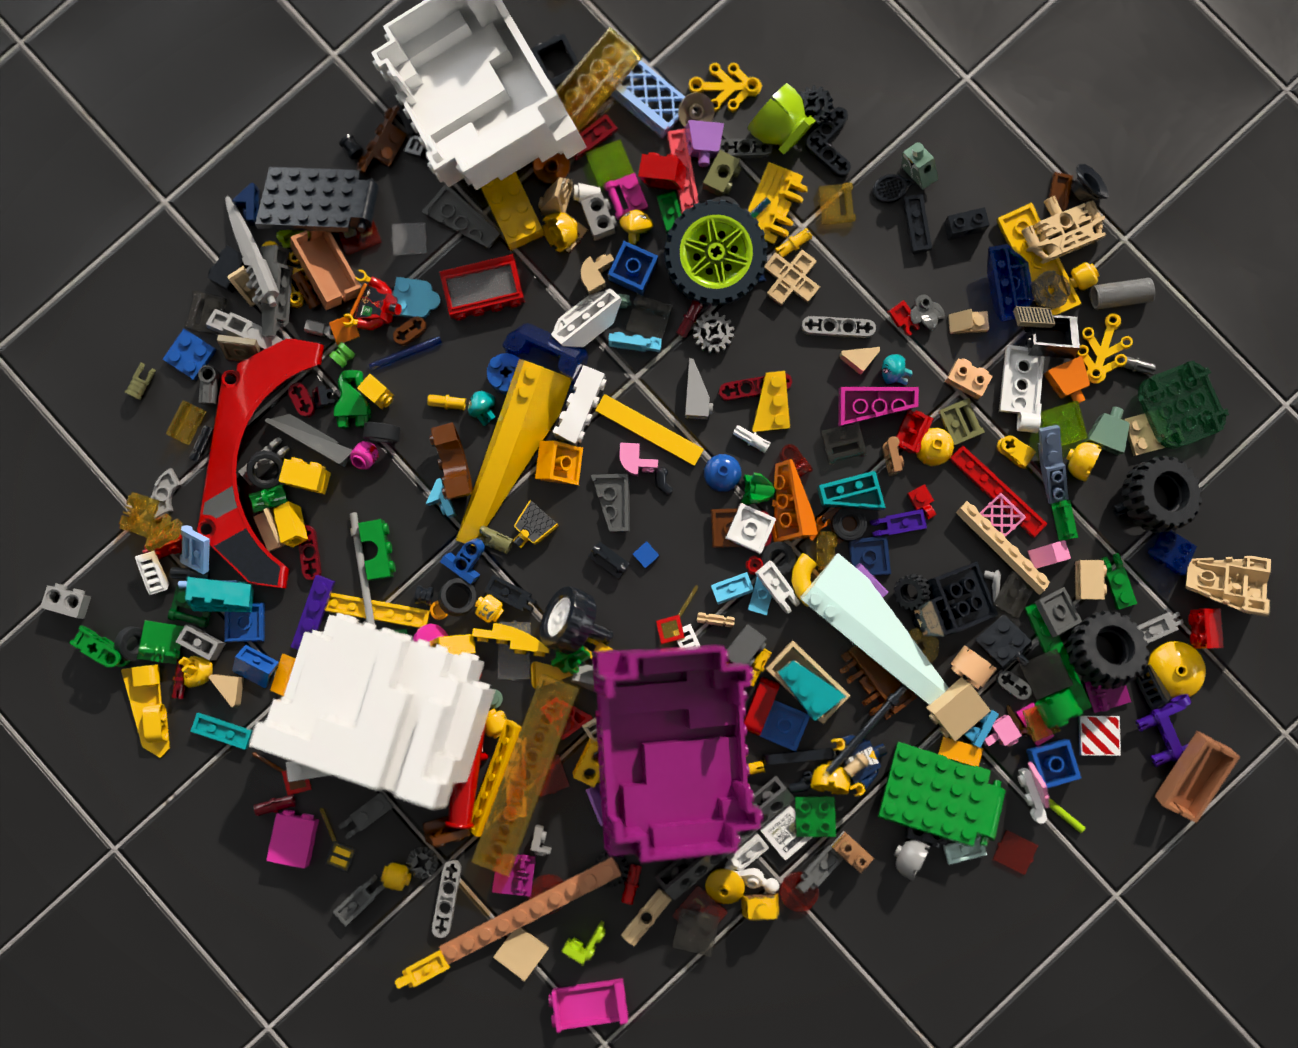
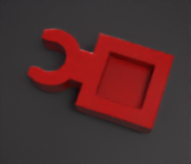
M903 300L887 313L896 326L900 327L903 325L905 335L910 336L912 335L909 330L910 326L915 331L920 329L918 324L912 323L910 318L911 309Z

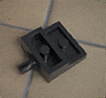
M1004 614L975 639L976 643L1003 671L1015 660L1024 668L1030 664V661L1022 654L1032 646V641Z

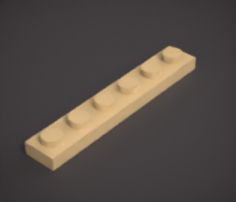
M966 501L956 513L1039 595L1044 592L1050 583L1047 577L1040 573L1033 566V563L1026 559L1019 552L1018 548L1012 545L1001 532H998L991 522L978 512L974 505Z

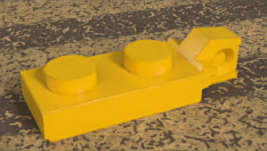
M438 950L408 966L402 971L403 976L396 979L395 984L398 989L406 984L409 987H415L449 969L450 965L447 964L441 950Z

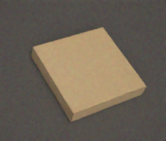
M520 927L511 932L494 955V958L525 981L549 947Z

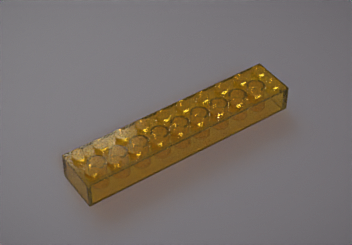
M545 674L541 675L472 863L506 876L512 873L580 687Z

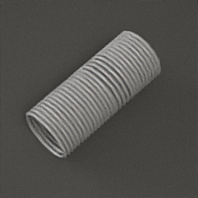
M1151 278L1094 285L1091 289V302L1096 310L1152 302L1155 298V286Z

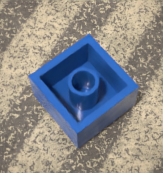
M623 241L608 273V279L643 296L658 265V256Z
M1060 739L1026 749L1029 761L1033 763L1047 788L1081 779L1070 740Z

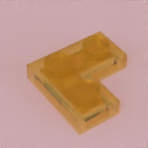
M167 513L154 519L150 526L145 548L148 551H152L156 548H161L171 540H176L181 534L180 531L183 523L179 519L171 521L172 517Z

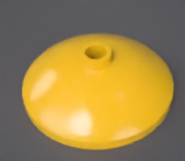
M1179 641L1166 642L1155 648L1148 658L1147 665L1150 664L1172 697L1171 699L1183 694H1188L1191 697L1199 691L1204 683L1206 675L1204 660L1200 653L1187 643ZM1180 667L1183 668V673H1182V674H1180V673L1178 672V669H1179Z

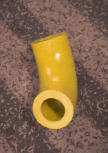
M802 553L793 567L791 582L796 596L806 607H809L800 597L811 585V573L817 564L809 556Z

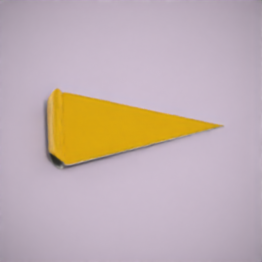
M533 661L531 664V685L534 689L573 676L570 672L563 673L558 667H553L552 665Z

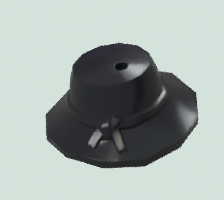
M1086 164L1077 165V178L1072 185V191L1075 196L1082 202L1107 199L1109 193L1101 176Z

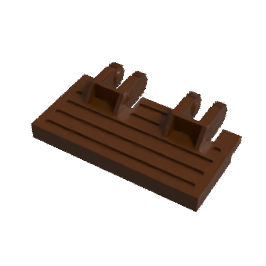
M854 645L841 655L845 662L851 658L853 660L839 671L841 674L846 673L851 667L855 666L857 672L847 678L848 684L864 674L859 683L867 694L874 690L876 692L861 703L863 706H867L876 698L880 702V704L868 712L870 716H873L886 702V698L901 686L902 682L861 648ZM908 688L900 697V702L895 707L892 706L883 716L884 719L887 720L916 699L915 693Z

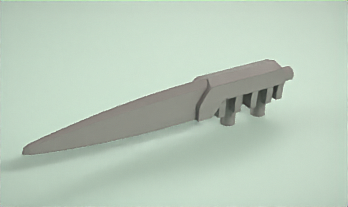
M227 196L225 201L233 232L243 256V263L249 265L246 272L251 274L246 286L249 289H257L252 301L255 304L262 302L269 304L270 307H275L277 305L275 299H277L280 293L267 261L262 258L244 219L232 203L230 197Z

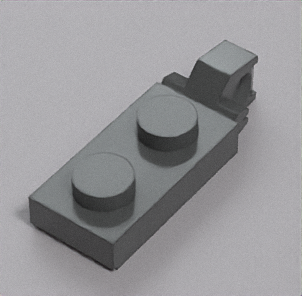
M830 844L827 845L802 872L803 874L800 876L802 881L796 886V889L800 893H805L809 887L812 890L818 887L844 858Z

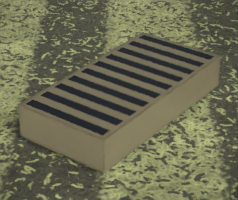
M1016 306L1013 310L1018 326L1052 328L1055 325L1050 308Z

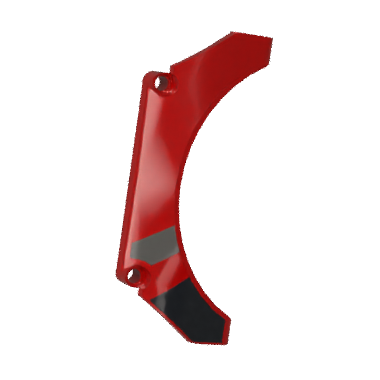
M285 339L240 362L237 365V371L228 370L222 375L197 531L199 534L210 538L209 545L249 584L286 589L289 569L263 546L244 515L239 499L236 477L237 456L241 439L254 412L274 389L298 373L321 365L324 345L298 339ZM227 376H234L236 382L234 384H227L225 379ZM205 524L212 527V532L208 535L201 533V527Z

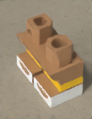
M844 831L831 845L834 850L860 873L874 859Z

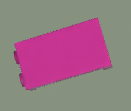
M623 978L553 988L552 995H549L550 1007H554L552 1026L556 1027L557 1033L563 1029L620 1021V1024L628 1023Z

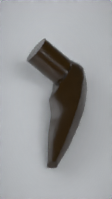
M1007 705L1008 715L1022 737L1027 738V735L1033 733V729L1031 727H1024L1010 705Z

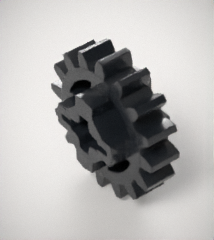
M813 85L812 90L806 87L805 93L800 91L805 115L807 117L812 116L816 120L815 123L821 126L822 120L827 122L826 116H832L830 109H834L833 98L830 96L829 91H824L822 86L817 90L815 85Z

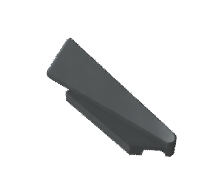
M278 245L260 247L261 256L267 261L280 293L277 299H275L277 303L275 307H270L269 304L261 302L263 336H275L276 331L289 323L293 267L287 265L290 249Z
M287 414L272 419H265V422L339 465L345 467L348 463L352 449L339 445L338 441L295 416Z

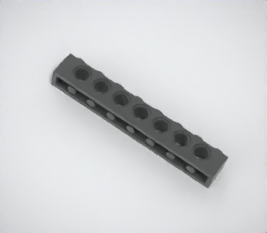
M777 776L753 795L754 801L752 804L757 806L763 815L760 828L795 799ZM759 829L737 831L740 835V845ZM731 852L677 858L655 878L663 890L675 901Z

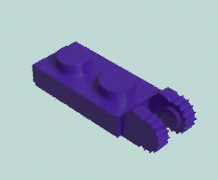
M923 509L889 515L870 521L871 525L875 526L886 523L887 530L873 532V537L887 534L889 536L927 528Z

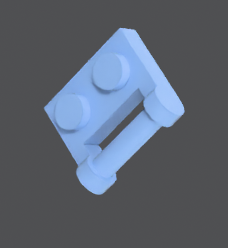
M182 526L180 528V534L182 535L180 562L201 574L207 573L209 571L210 539L193 531L191 526Z

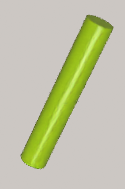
M1048 799L1050 809L1079 833L1085 830V827L1052 799Z

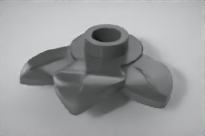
M922 294L915 299L914 308L910 312V318L913 324L922 322L926 328L933 331L938 324V319L945 318V313L940 304L932 302L928 295Z

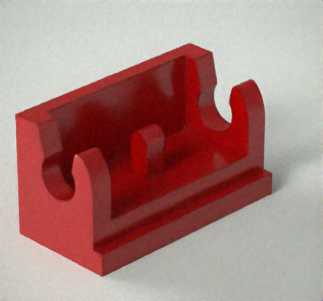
M907 410L896 435L900 441L897 447L908 453H919L922 439L928 432L934 418L917 410L915 412Z

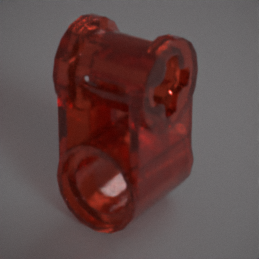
M788 444L781 449L780 458L782 461L789 460L785 456L784 451L791 449L794 453L791 459L796 470L803 467L798 472L799 478L807 472L811 473L813 471L811 465L795 445Z

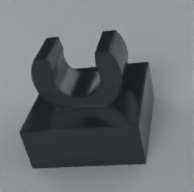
M324 385L317 386L312 390L315 409H323L326 405L335 402V399L327 398V394L333 393V389L326 390Z

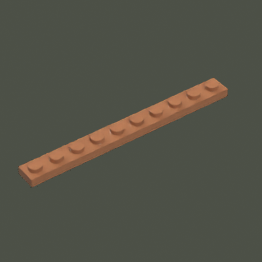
M612 856L440 945L439 949L449 965L621 876L622 873Z

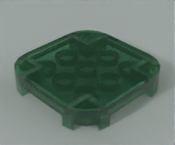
M1189 361L1155 374L1144 380L1139 387L1138 397L1155 438L1165 448H1181L1220 432L1226 424V416L1229 415L1228 409L1223 410L1208 377L1211 371L1208 367L1204 368L1202 365L1195 363V361Z

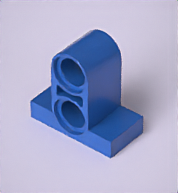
M474 538L462 546L457 556L448 553L443 556L440 562L472 584L481 575L472 568L482 555L485 545L482 540ZM471 544L476 547V553L471 550ZM461 560L466 562V568L462 567Z

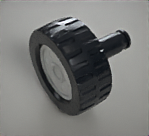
M571 586L563 587L553 595L545 608L540 624L542 643L546 647L564 654H572L578 651L588 637L604 644H609L613 639V631L607 630V628L595 623L596 602L590 594Z

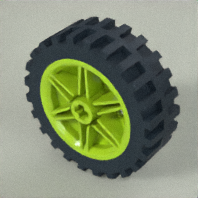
M707 200L705 203L694 204L692 208L683 211L682 215L674 221L669 230L664 250L665 267L672 283L675 284L680 293L685 294L690 300L712 306L729 304L746 295L758 283L763 274L768 257L766 256L768 246L764 239L765 233L763 229H760L758 220L753 218L747 209L743 210L738 207L739 204L734 202L730 204L726 200ZM720 231L725 232L723 239L718 237ZM701 235L706 236L707 240L705 242L699 240ZM732 246H737L738 251L736 253L731 252ZM715 248H718L719 252H721V255L713 257V253H711V250H715ZM696 253L700 255V260L698 261L693 258V255ZM726 264H730L732 266V269L730 271H726L724 269V266ZM707 268L713 270L711 275L706 274Z

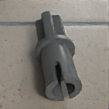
M1127 357V363L1123 366L1132 370V372L1138 371L1153 375L1156 370L1155 364L1141 361L1138 357L1136 359ZM1119 358L1117 361L1119 363H1123L1125 360L1123 358Z

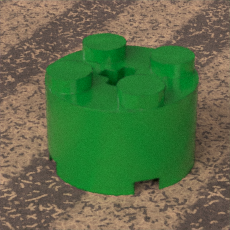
M1070 687L1059 689L1058 693L1055 694L1050 693L1038 700L1034 705L1048 729L1056 725L1061 727L1069 722L1068 718H1074L1083 713Z

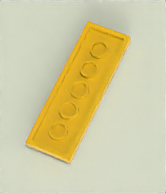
M1030 203L997 218L996 221L1038 307L1050 308L1052 315H1059L1079 306L1081 302L1059 257L1042 264L1041 261L1043 259L1040 256L1026 250L1029 246L1021 230L1031 225L1034 226L1041 221L1033 204Z

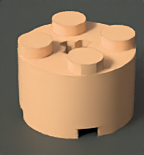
M964 645L951 662V665H953L951 669L961 677L964 674L968 676L967 681L978 689L986 684L997 668L993 665L991 666L989 662L971 649L967 652L969 648Z

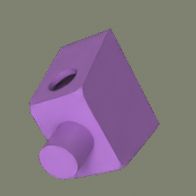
M689 120L686 124L685 134L688 153L691 157H698L699 166H709L710 158L717 156L724 123Z

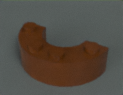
M454 423L431 428L430 442L432 447L435 446L440 457L438 465L440 470L444 472L442 477L445 487L442 488L444 499L451 501L472 495L471 476Z

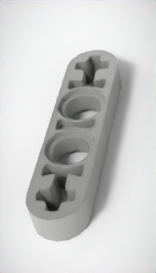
M808 316L801 325L802 331L805 334L819 336L870 338L876 331L875 323L868 319ZM809 321H812V325H818L819 321L822 322L820 326L821 331H818L819 327H813L812 330H809L808 326L805 325ZM826 322L833 323L834 330L826 331L824 324ZM845 323L852 324L853 331L845 332L843 325ZM857 324H859L858 328H864L866 324L869 328H872L868 333H865L864 329H859L858 333H856Z
M449 860L444 865L432 925L433 934L439 938L445 937L451 930L462 866L457 860ZM452 864H455L454 868L457 869L452 878H456V881L445 879V876L447 878L450 876V870L447 867H450ZM446 883L454 886L453 893L447 894L444 892L443 887ZM442 903L450 905L449 913L444 914L440 911ZM449 917V920H444L443 925L447 930L440 933L437 926L441 924L442 918Z

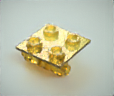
M132 492L126 502L132 508L124 507L130 509L131 512L123 511L129 517L121 516L119 528L147 538L160 501Z

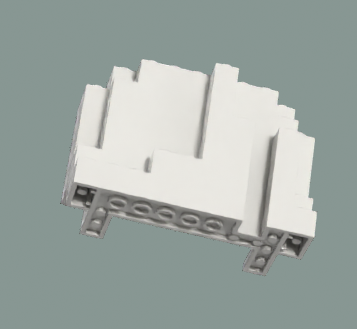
M424 0L383 26L387 33L384 36L388 42L371 52L375 59L372 62L378 72L380 71L385 81L389 80L398 94L395 96L401 105L404 104L405 108L403 111L407 118L412 119L413 122L410 123L416 134L419 132L420 137L418 139L422 146L426 148V155L430 161L427 164L440 183L444 181L450 187L464 178L468 185L472 184L478 190L497 177L503 180L537 158L544 162L557 153H560V155L564 153L566 158L569 159L587 148L502 0Z
M337 613V616L329 615L324 632L313 630L312 633L304 632L284 697L281 700H273L265 722L256 723L249 746L374 789L390 790L395 792L397 797L430 808L446 807L453 784L467 782L495 693V690L489 688V684L478 682L484 662L478 660L479 656L465 652H461V655L447 652V647L436 645V648L429 646L430 642L418 639V642L411 641V636L396 633L386 628H382V631L375 629L376 625L367 622L362 625L356 617Z

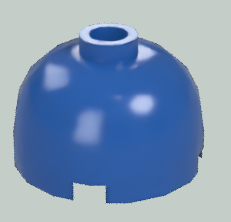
M727 454L713 456L704 468L706 484L712 490L718 492L733 490L741 479L742 469L739 462Z

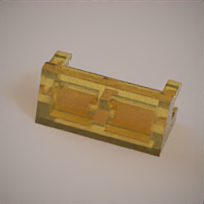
M183 400L166 435L190 445L206 411Z

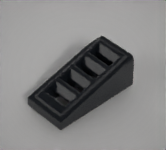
M1150 664L1135 678L1151 710L1168 703L1172 698ZM1149 673L1150 676L1142 679V675ZM1152 680L1153 683L1147 686L1146 682ZM1156 687L1157 691L1151 693L1150 690ZM1160 695L1161 698L1156 700L1155 697Z

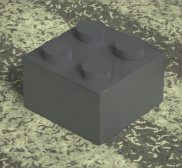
M749 624L745 625L727 649L728 660L732 663H743L751 666L755 661L752 657L756 652L758 654L762 652L767 645L764 642L767 638Z

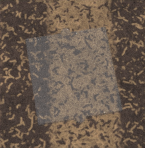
M425 222L392 224L393 238H391V241L393 242L394 255L427 254L426 240H428V237L426 236Z

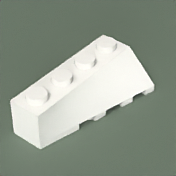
M583 365L573 387V390H575L574 394L571 393L566 403L567 410L562 411L559 417L558 425L560 426H555L553 430L555 438L577 446L578 442L581 443L585 436V432H583L584 427L589 425L592 419L591 410L593 407H597L600 399L597 397L599 391H603L607 383L604 373Z

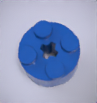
M499 354L490 360L487 367V377L490 384L503 395H507L519 361V357L513 354ZM506 371H509L510 374H508V377L505 378L503 374H506Z

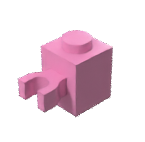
M1003 715L995 720L991 728L992 733L987 735L984 744L990 746L998 740L1000 745L1010 747L1017 743V738L1022 735L1010 716Z

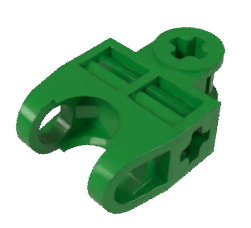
M80 625L76 637L70 641L72 646L81 650L80 652L106 667H125L130 663V661H125L123 664H120L121 655L115 649L114 642L106 637L99 636L96 632L85 626Z

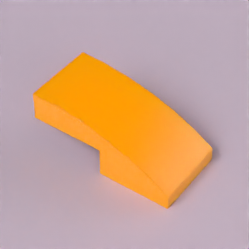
M943 737L939 754L958 762L979 767L984 749Z

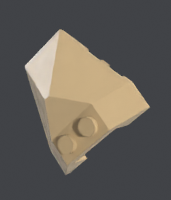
M1244 556V559L1226 557L1225 560H1214V558L1188 559L1185 588L1241 612L1268 617L1269 600L1266 598L1267 582L1271 573V559L1255 556Z

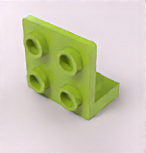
M600 921L586 947L577 938L570 939L568 937L562 952L581 964L584 963L585 959L589 961L595 951V942L600 943L606 929L603 928L605 922Z

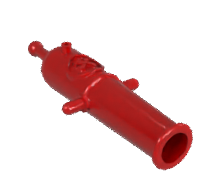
M486 722L467 782L453 784L449 800L448 821L445 822V825L458 829L474 827L472 817L480 762L488 759V755L482 753Z

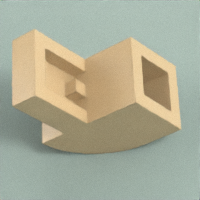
M604 254L598 257L595 263L589 257L583 263L581 278L589 295L606 287V283L600 273L612 267L614 259L611 254L607 256Z

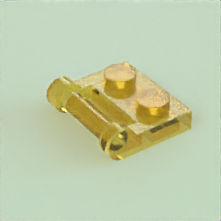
M852 183L819 186L822 225L856 221V214L853 213ZM839 192H844L846 215H841Z

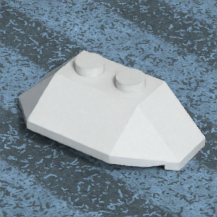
M610 288L604 292L588 295L558 319L551 334L552 337L562 346H586L614 323L622 301L621 297Z

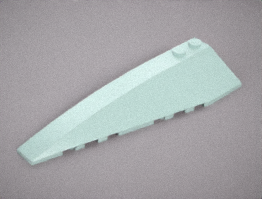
M837 553L800 597L801 600L930 705L944 694L949 687L871 581Z

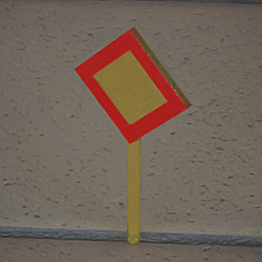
M697 585L693 588L678 615L656 621L661 644L685 638L680 617L697 591Z

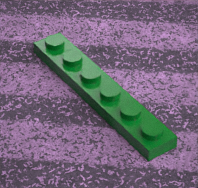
M1035 603L1024 607L1060 689L1070 687L1082 711L1091 708L1090 701L1078 675L1074 671L1073 664H1070L1069 656L1060 636H1051Z

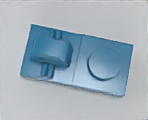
M991 710L980 720L979 728L973 726L963 734L971 740L970 744L978 748L982 746L999 714Z

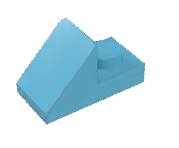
M439 478L431 490L426 505L431 506L442 502V504H439L442 514H446L449 518L454 517L457 514L452 502L444 499L442 488L445 487L442 479Z

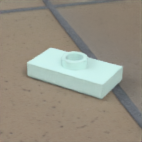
M976 836L974 846L972 847L957 842L947 843V846L943 845L947 863L950 865L987 855L985 846L979 844L981 838Z

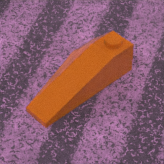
M789 459L776 463L774 476L776 495L775 500L772 502V506H775L774 518H776L772 528L774 542L790 541L818 535L815 516L793 460Z

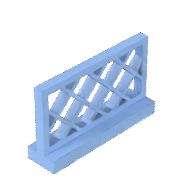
M637 57L615 79L612 78L607 85V93L662 139L667 135L668 130L679 120L678 114L675 116V113H678V109L674 108V101H682L685 96ZM638 65L642 69L643 74H632V68ZM633 78H643L644 86H633ZM646 78L655 79L657 85H646ZM621 79H630L631 86H623L619 81ZM634 90H644L645 97L637 98L634 95ZM647 90H657L658 97H647ZM660 90H668L671 97H660ZM671 101L672 109H661V102ZM648 102H658L659 109L649 108ZM672 113L673 119L668 123L662 118V114Z

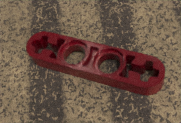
M786 373V381L788 380V383H786L788 390L792 385V378L789 374ZM765 376L724 383L720 386L719 396L724 401L760 396L761 388L759 384L764 380ZM749 384L752 390L750 393L745 394L741 391V386ZM735 385H738L737 391L739 395L736 396V392H731L730 396L727 397L726 394L722 393L726 387L729 390H735Z

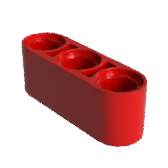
M761 677L744 719L747 732L760 736L778 692L779 683Z

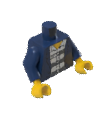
M848 735L832 739L831 742L837 743V747L833 751L838 750L840 753L855 736ZM863 739L843 761L846 767L858 757L857 754L863 753L870 762L867 764L868 767L865 766L853 777L850 776L851 781L855 784L850 786V790L857 789L855 797L862 795L877 776L878 769L881 767L878 758L888 754L883 743L873 747L869 740Z

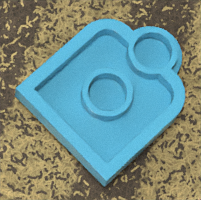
M396 277L393 296L397 298V304L401 305L402 311L400 315L394 316L409 318L419 316L424 319L430 314L431 310L436 309L440 305V297L433 291L429 282Z

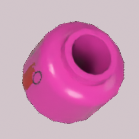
M366 441L359 442L350 453L352 464L358 469L365 470L369 469L379 457L376 446Z

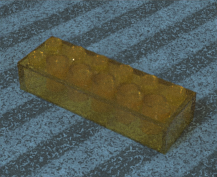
M611 27L607 29L555 90L578 132L643 58L632 44Z

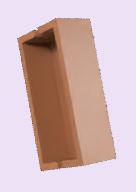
M307 231L291 237L290 247L325 310L340 305L342 299L344 302L358 297L361 286L331 232L310 231V241H308Z
M1197 731L1155 797L1164 807L1180 813L1182 816L1197 823L1240 757L1230 747L1216 740L1214 741L1212 738Z

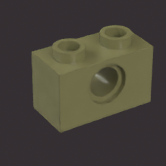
M720 150L703 182V189L719 197L724 196L725 193L729 194L733 186L731 181L733 177L737 178L741 170L739 166L740 159ZM725 172L728 176L721 178L718 174Z

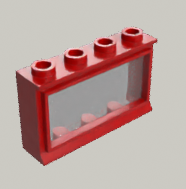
M513 254L439 271L451 319L463 320L468 315L480 316L485 311L492 310V312L502 310L503 307H518L521 303L525 302Z

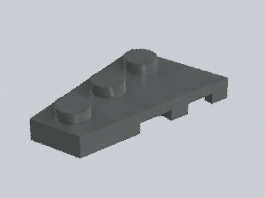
M629 474L591 475L609 531L630 532Z

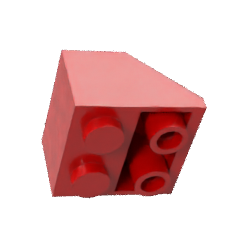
M1221 609L1190 610L1188 617L1192 629L1190 643L1194 649L1224 648Z

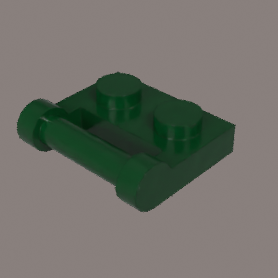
M177 586L171 609L168 612V619L173 621L177 619L197 624L201 628H207L212 611H201L203 612L202 617L179 612L180 607L191 608L185 600L186 589H179Z

